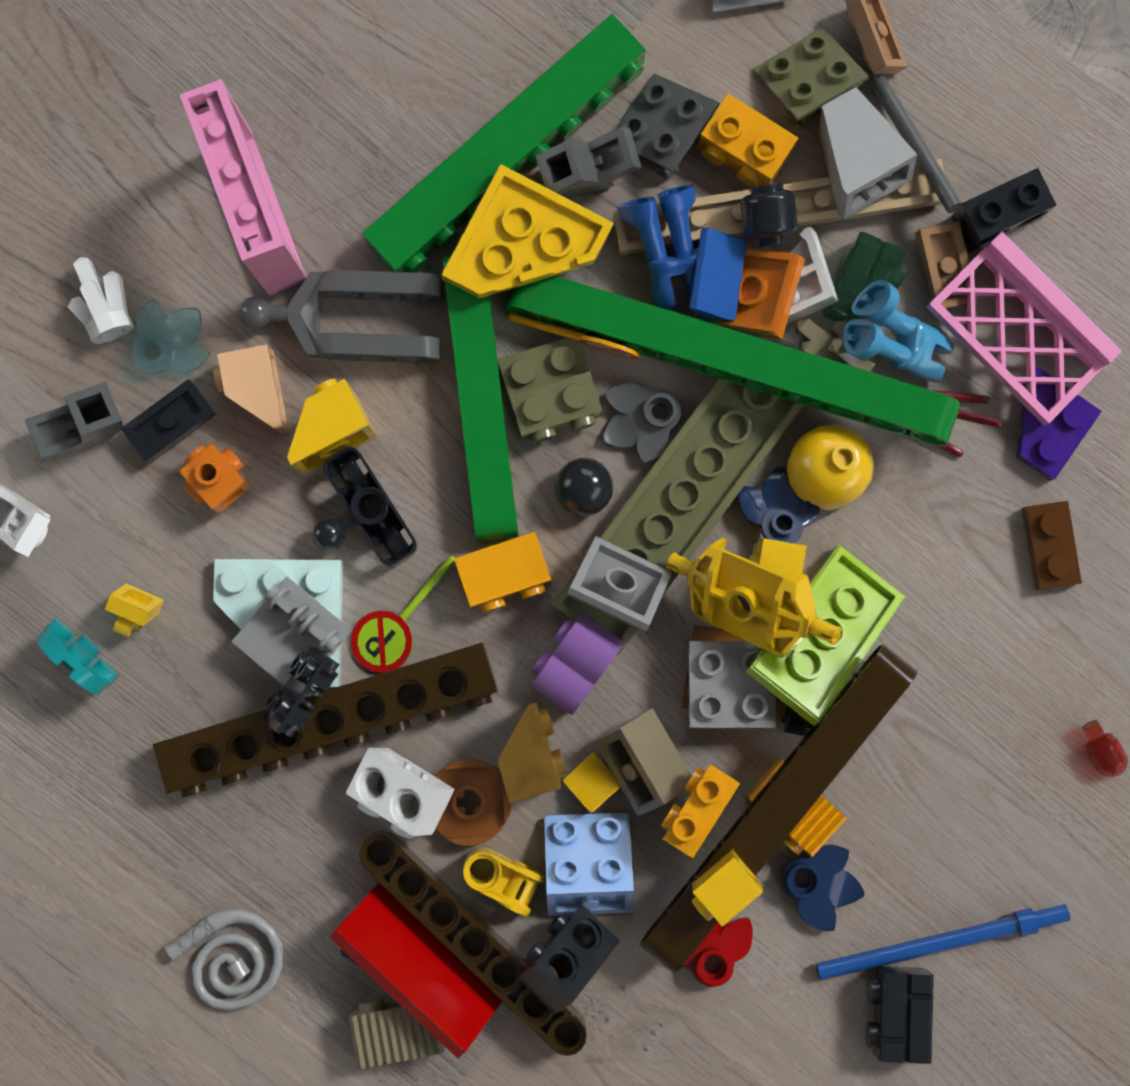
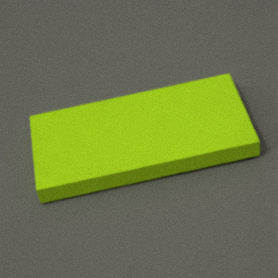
M841 545L833 549L810 581L816 607L815 614L818 615V618L842 628L841 636L837 643L832 645L810 634L807 638H803L784 658L761 649L746 670V673L813 726L820 723L905 598L903 594Z

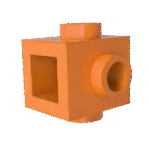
M212 443L208 447L201 445L194 449L184 460L187 465L179 471L187 480L182 486L191 498L199 505L205 501L212 510L218 513L226 510L252 487L250 482L239 471L245 465L229 447L222 451ZM216 472L215 477L211 480L212 474Z

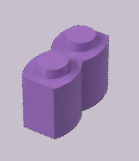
M584 613L580 615L576 622L569 618L565 621L553 638L560 643L555 652L552 654L545 650L532 668V671L538 676L531 686L570 715L574 714L625 643Z

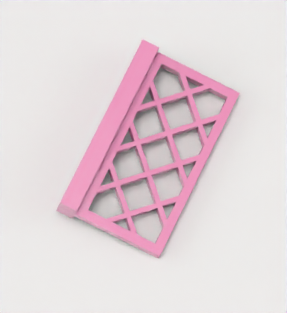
M1003 232L992 239L926 306L1044 426L1049 424L1104 366L1110 364L1122 352ZM981 263L995 274V288H975L974 270ZM966 279V288H957ZM949 295H966L967 317H953L941 303ZM975 296H995L996 318L975 316ZM1004 296L1018 297L1024 303L1025 318H1005ZM961 324H967V330ZM976 325H996L997 347H983L976 340ZM1005 325L1025 326V347H1005ZM1034 326H1047L1054 333V348H1034ZM1006 354L1026 355V377H1014L1006 369ZM1035 355H1054L1055 377H1035ZM1064 356H1077L1088 369L1080 378H1064ZM1036 384H1055L1056 402L1049 410L1036 399ZM1065 385H1072V386L1065 392Z

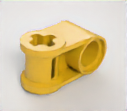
M477 847L470 851L465 857L463 865V875L467 885L523 916H529L531 912L529 904L539 884L546 881V875L539 870L518 860H512L487 847ZM477 859H488L495 866L494 873L487 879L476 878L470 871L472 863ZM525 880V882H524V884H523V886H522V888H521L519 894L516 895L517 892H518V890H519V888H520V886H521V884H522V882Z

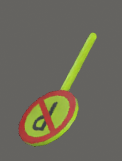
M454 556L447 558L400 615L390 611L378 610L366 614L357 622L352 631L351 648L354 657L361 666L371 672L384 673L397 669L406 663L413 647L411 628L406 623V620L455 563Z

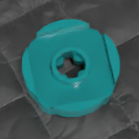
M55 617L36 638L37 643L56 666L62 663L72 672L68 677L90 693L99 695L119 677V674L105 660L96 657L101 651L92 640L83 634L76 639L73 636V631L62 620Z

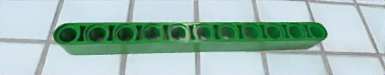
M552 276L512 288L506 305V309L512 314L581 332L586 336L617 343L650 358L932 445H948L961 405L957 399L942 393L558 276Z

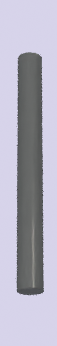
M873 74L868 79L869 84L901 137L917 153L916 162L946 212L950 214L961 208L962 202L885 75Z

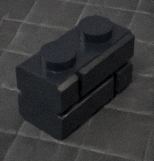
M879 966L875 967V978H868L867 999L869 1004H874V1022L868 1021L866 1024V1044L868 1048H873V1054L879 1061L917 1064L932 1063L934 974L928 969Z

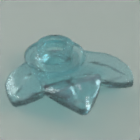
M152 299L139 310L135 319L138 338L134 341L131 349L132 360L139 369L150 374L161 373L167 368L178 373H187L201 367L211 355L209 350L195 342L199 337L202 327V317L199 309L182 308L166 314L160 303ZM152 347L160 348V356L156 360H149L147 357V353Z

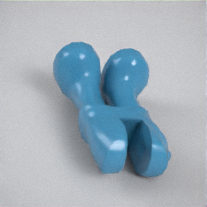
M885 280L873 281L863 289L852 305V312L864 319L851 320L844 327L843 345L847 353L863 360L878 355L890 360L889 364L891 367L897 368L900 371L903 370L920 380L939 383L946 368L931 360L933 352L946 355L952 353L954 343L948 337L947 332L937 325L925 324L916 317L908 316L896 309L900 298L898 290ZM873 322L896 332V341L885 336L881 327Z

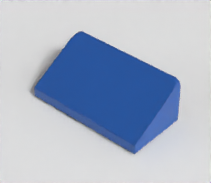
M708 227L702 228L700 233L689 308L706 322H733L736 318L746 243L739 238Z

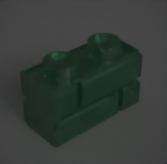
M859 232L834 285L838 302L825 307L822 315L833 321L849 322L854 319H864L852 312V305L864 288L877 280H885L898 289L908 269L907 265L902 264L907 251L889 242H883L880 238L866 232Z

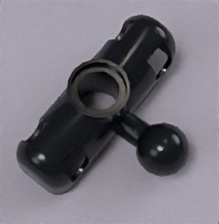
M347 447L327 459L324 464V471L349 511L336 520L324 518L318 521L313 527L312 532L314 544L324 551L336 550L343 544L345 533L358 525L383 564L394 567L412 557L418 548L417 541L362 454L354 447ZM361 459L368 470L365 475L356 462ZM339 473L346 487L339 488L332 475ZM370 497L380 498L383 504L381 513L372 519L365 518L361 512L363 502ZM403 529L406 530L412 540L410 545H408L401 534ZM383 543L391 557L384 559L376 546Z

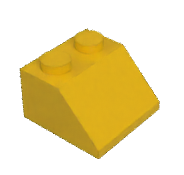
M333 378L317 385L313 389L314 395L305 400L287 456L291 466L304 475L324 465L327 459L347 447L357 448L378 437L356 393L345 379L337 382Z

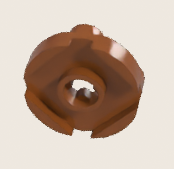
M462 759L450 763L435 776L455 789L435 828L441 835L455 844L474 846L489 841L502 830L510 815L512 803H509L501 772L498 768L482 760ZM464 790H472L475 797L481 798V805L475 806L473 814H466L465 807L457 805V799L464 797Z

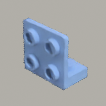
M621 812L546 816L544 818L548 916H557L563 911L570 915L581 905L592 914L633 912L634 885L629 814Z

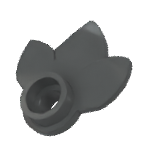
M624 383L610 388L605 392V397L618 413L613 416L606 427L603 436L604 442L618 448L636 446L638 455L643 463L660 457L669 445V430L676 426L681 416V407L676 397L666 391L649 392L639 383ZM657 405L664 406L667 409L668 415L664 419H656L652 415V409Z

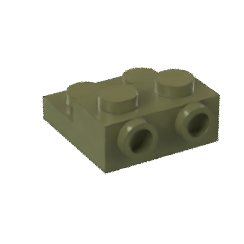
M564 338L497 359L522 440L531 438L533 444L547 441L557 436L555 430L571 426L573 431L582 430L597 424L595 418L602 416L600 401L578 340Z

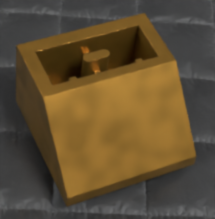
M537 702L528 704L497 760L509 803L561 789L560 778L566 776V769L560 749L551 751L547 736L554 734L548 708L539 710Z

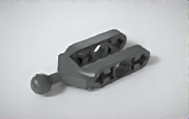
M350 270L310 272L288 303V306L270 305L264 298L254 296L247 298L241 304L239 315L242 323L252 329L263 328L269 322H289L306 354L311 358L345 361L436 363L440 361L441 340L436 337L320 333L321 297L435 302L442 300L443 279L442 276L429 273Z

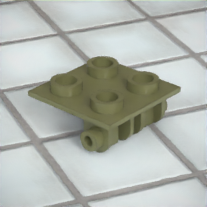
M823 27L753 68L758 77L786 107L787 111L784 112V116L791 127L796 124L803 126L808 119L816 115V110L821 113L823 105L855 87L858 89L859 86L863 85L864 81L869 79L861 67Z

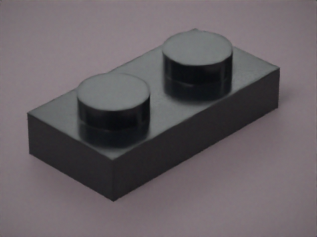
M187 379L124 425L121 430L142 459L150 464L217 414L193 381Z

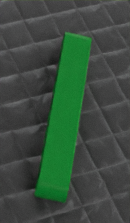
M443 257L444 269L451 257ZM445 281L476 542L519 537L490 295L478 298Z

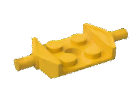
M720 538L711 544L698 557L696 562L682 557L675 552L668 558L667 569L687 577V585L690 586L691 610L699 619L779 657L784 658L803 638H807L810 634L832 645H835L841 636V627L826 622L815 614L816 607L809 578L806 574L801 573L792 580L725 550L727 540L724 538ZM737 595L744 597L748 601L751 612L743 609Z

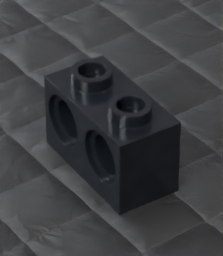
M1036 168L963 202L961 208L955 211L951 218L953 222H960L965 246L968 252H972L987 245L1001 232L1008 235L1044 218L1057 204L1039 168Z
M583 905L570 915L563 911L554 919L547 928L551 936L545 944L539 940L522 959L527 966L517 977L553 1014H557L574 1002L620 942ZM573 936L580 941L581 947L576 944ZM549 965L556 970L558 978L551 973Z

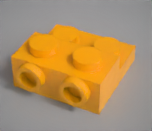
M709 764L706 771L697 767L684 788L691 793L682 808L674 803L661 824L663 828L668 830L663 840L693 859L740 783Z

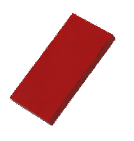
M379 882L329 936L337 946L457 1059L468 1050L503 1002Z

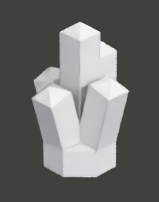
M78 258L73 265L82 284L79 289L85 301L80 296L73 298L68 308L84 324L91 341L95 344L111 342L127 335L134 326L127 311L122 276L114 271H110L103 276L102 281L89 258Z

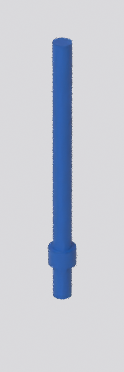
M1066 904L1038 911L1027 908L1014 911L1012 917L816 963L819 979L824 980L1017 933L1020 937L1038 933V928L1070 921V913Z

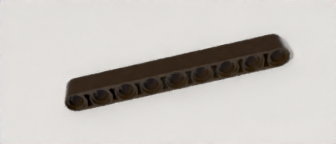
M880 644L841 690L820 723L812 726L646 932L639 945L670 971L676 973L718 923L714 917L707 921L693 905L691 900L696 896L692 892V883L731 850L739 856L756 876L910 686L918 671L886 645Z

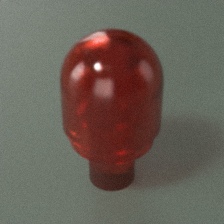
M1092 720L1084 724L1082 729L1089 739L1085 747L1095 769L1106 777L1121 775L1128 766V756L1119 739L1114 737L1113 733H1105L1098 720Z

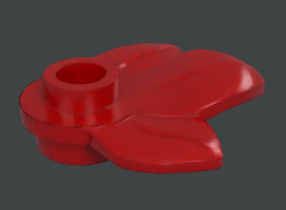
M748 917L738 918L726 923L723 927L719 923L715 925L684 964L691 967L697 981L707 987H718L725 984L731 978L734 971V963L744 958L749 953L752 945L753 928ZM709 957H716L720 960V966L716 971L710 972L705 969L704 964Z

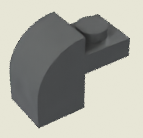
M623 126L588 143L569 139L536 155L545 187L565 198L585 196L615 186L614 180L642 168L631 130Z
M106 382L64 396L66 405L25 419L26 426L41 462L80 448L85 451L109 440L121 431L123 427L122 419Z

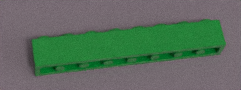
M613 13L610 14L362 232L366 244L392 272L417 273L427 263L428 259L426 256L437 246L441 249L448 246L459 234L457 229L468 219L471 220L500 164L519 174L530 164L534 167L538 166L536 155L551 149L550 146L561 137L566 140L574 135L582 126L583 122L581 119L592 109L595 112L602 110L614 96L612 92L622 83L629 85L641 75L644 70L642 65L644 64L646 49Z

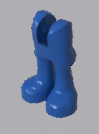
M694 185L671 188L657 195L669 227L676 257H667L659 223L658 208L654 197H642L617 206L622 222L636 227L642 239L647 256L646 264L651 276L650 294L655 306L677 312V304L670 279L683 276L689 300L692 293L698 248L693 246L689 225V211L696 201Z

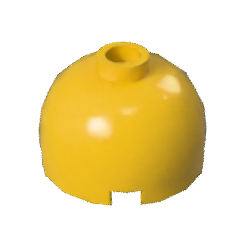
M838 424L818 426L802 435L794 444L786 466L789 483L797 496L805 502L809 501L813 505L820 506L819 509L823 510L840 509L860 498L872 481L875 467L872 450L864 437L852 428Z

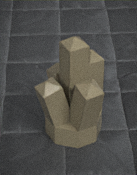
M809 318L797 321L795 333L807 341L800 344L801 351L869 372L875 366L878 355L863 360L847 353L843 345V331L847 321H835L830 330L831 335Z

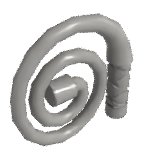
M244 909L222 910L207 916V919L205 918L196 927H192L182 937H178L165 947L169 957L175 961L184 953L190 951L192 947L197 946L205 938L211 936L215 931L218 932L226 926L235 923L253 925L266 935L273 948L274 962L270 976L258 990L245 998L229 1001L217 999L211 995L202 983V966L206 957L215 948L223 944L237 943L245 947L252 954L255 963L253 973L247 981L234 986H228L220 981L218 968L225 962L229 964L227 969L236 982L250 972L242 958L237 959L231 953H222L214 958L209 965L208 980L214 990L226 996L242 995L248 992L260 981L264 968L261 949L251 939L239 934H221L209 940L198 952L192 966L193 987L201 1000L216 1009L233 1011L253 1005L266 996L276 985L283 967V945L275 929L260 915Z

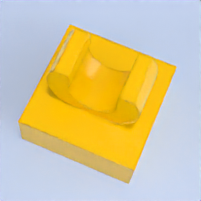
M127 583L109 595L105 607L106 611L118 615L113 631L129 638L132 630L138 631L140 626L144 627L160 614L164 599Z

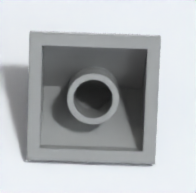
M595 536L568 590L567 596L635 629L646 632L672 572Z

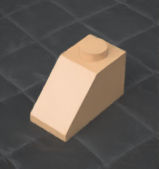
M266 344L217 354L219 367L213 368V374L218 392H224L228 399L280 434L289 433L274 351Z

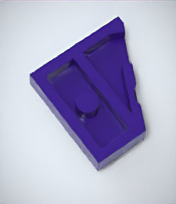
M1035 365V377H1052ZM1036 384V399L1047 410L1056 402L1055 384ZM1077 394L1049 424L1044 426L1023 405L1021 416L1023 428L1022 434L1018 438L1016 458L1048 480L1056 479L1102 411Z

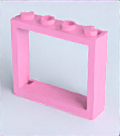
M220 79L180 94L242 262L269 296L301 285L307 276L255 138L223 80ZM245 241H248L251 250L248 252L244 244Z

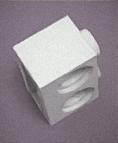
M368 748L345 794L359 802L357 807L362 812L377 818L383 817L392 823L390 828L402 837L413 839L414 836L433 834L455 789L389 748ZM381 775L385 781L383 793L380 792L378 787ZM414 796L419 802L417 815L413 813L411 806Z

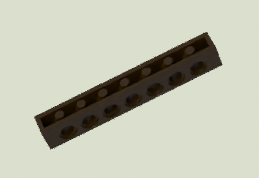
M481 642L329 689L327 692H320L324 695L323 699L315 695L304 697L317 706L314 711L303 703L299 704L300 707L312 715L302 728V731L298 732V740L293 746L282 743L279 734L263 719L267 713L265 710L152 745L166 793L169 794L180 790L181 797L185 798L207 791L205 785L207 781L221 777L222 784L227 785L248 778L246 769L262 765L264 773L288 766L287 757L303 752L304 758L307 760L330 753L327 744L344 739L345 746L349 747L371 740L368 732L385 727L386 734L388 735L410 728L409 719L425 714L427 722L452 715L450 706L466 702L468 709L491 703L493 701L490 694L498 692L499 689L485 643ZM448 671L457 672L463 679V688L456 696L445 694L440 687L441 677ZM409 683L418 686L422 692L421 703L416 708H407L400 700L401 689ZM367 696L376 698L381 705V713L374 721L366 720L360 714V703ZM326 709L335 711L339 716L340 725L334 733L323 731L319 725V717ZM245 734L252 736L257 743V752L252 758L242 756L238 749L239 740ZM204 747L211 749L216 756V764L211 771L202 769L198 763V754Z

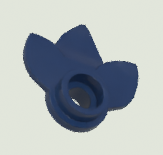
M780 466L769 474L763 489L744 486L737 495L742 515L748 522L759 526L763 537L766 539L795 544L801 537L803 528L814 523L820 512V506L813 505L809 501L805 502L797 496L789 483L787 469ZM781 520L787 523L789 530L779 529L776 521Z
M823 845L813 857L810 855L808 858L801 857L789 861L784 866L780 877L785 893L792 899L797 900L801 918L809 925L823 931L835 930L836 912L834 907L851 904L865 896V892L858 880L843 869L849 858V850L838 845ZM800 871L807 872L809 880L804 886H797L794 882L795 875Z

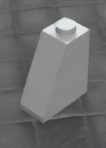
M857 87L822 106L818 133L838 214L843 220L912 181L917 153Z

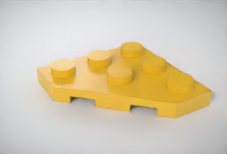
M500 164L441 276L443 280L478 298H483L592 265L614 223Z

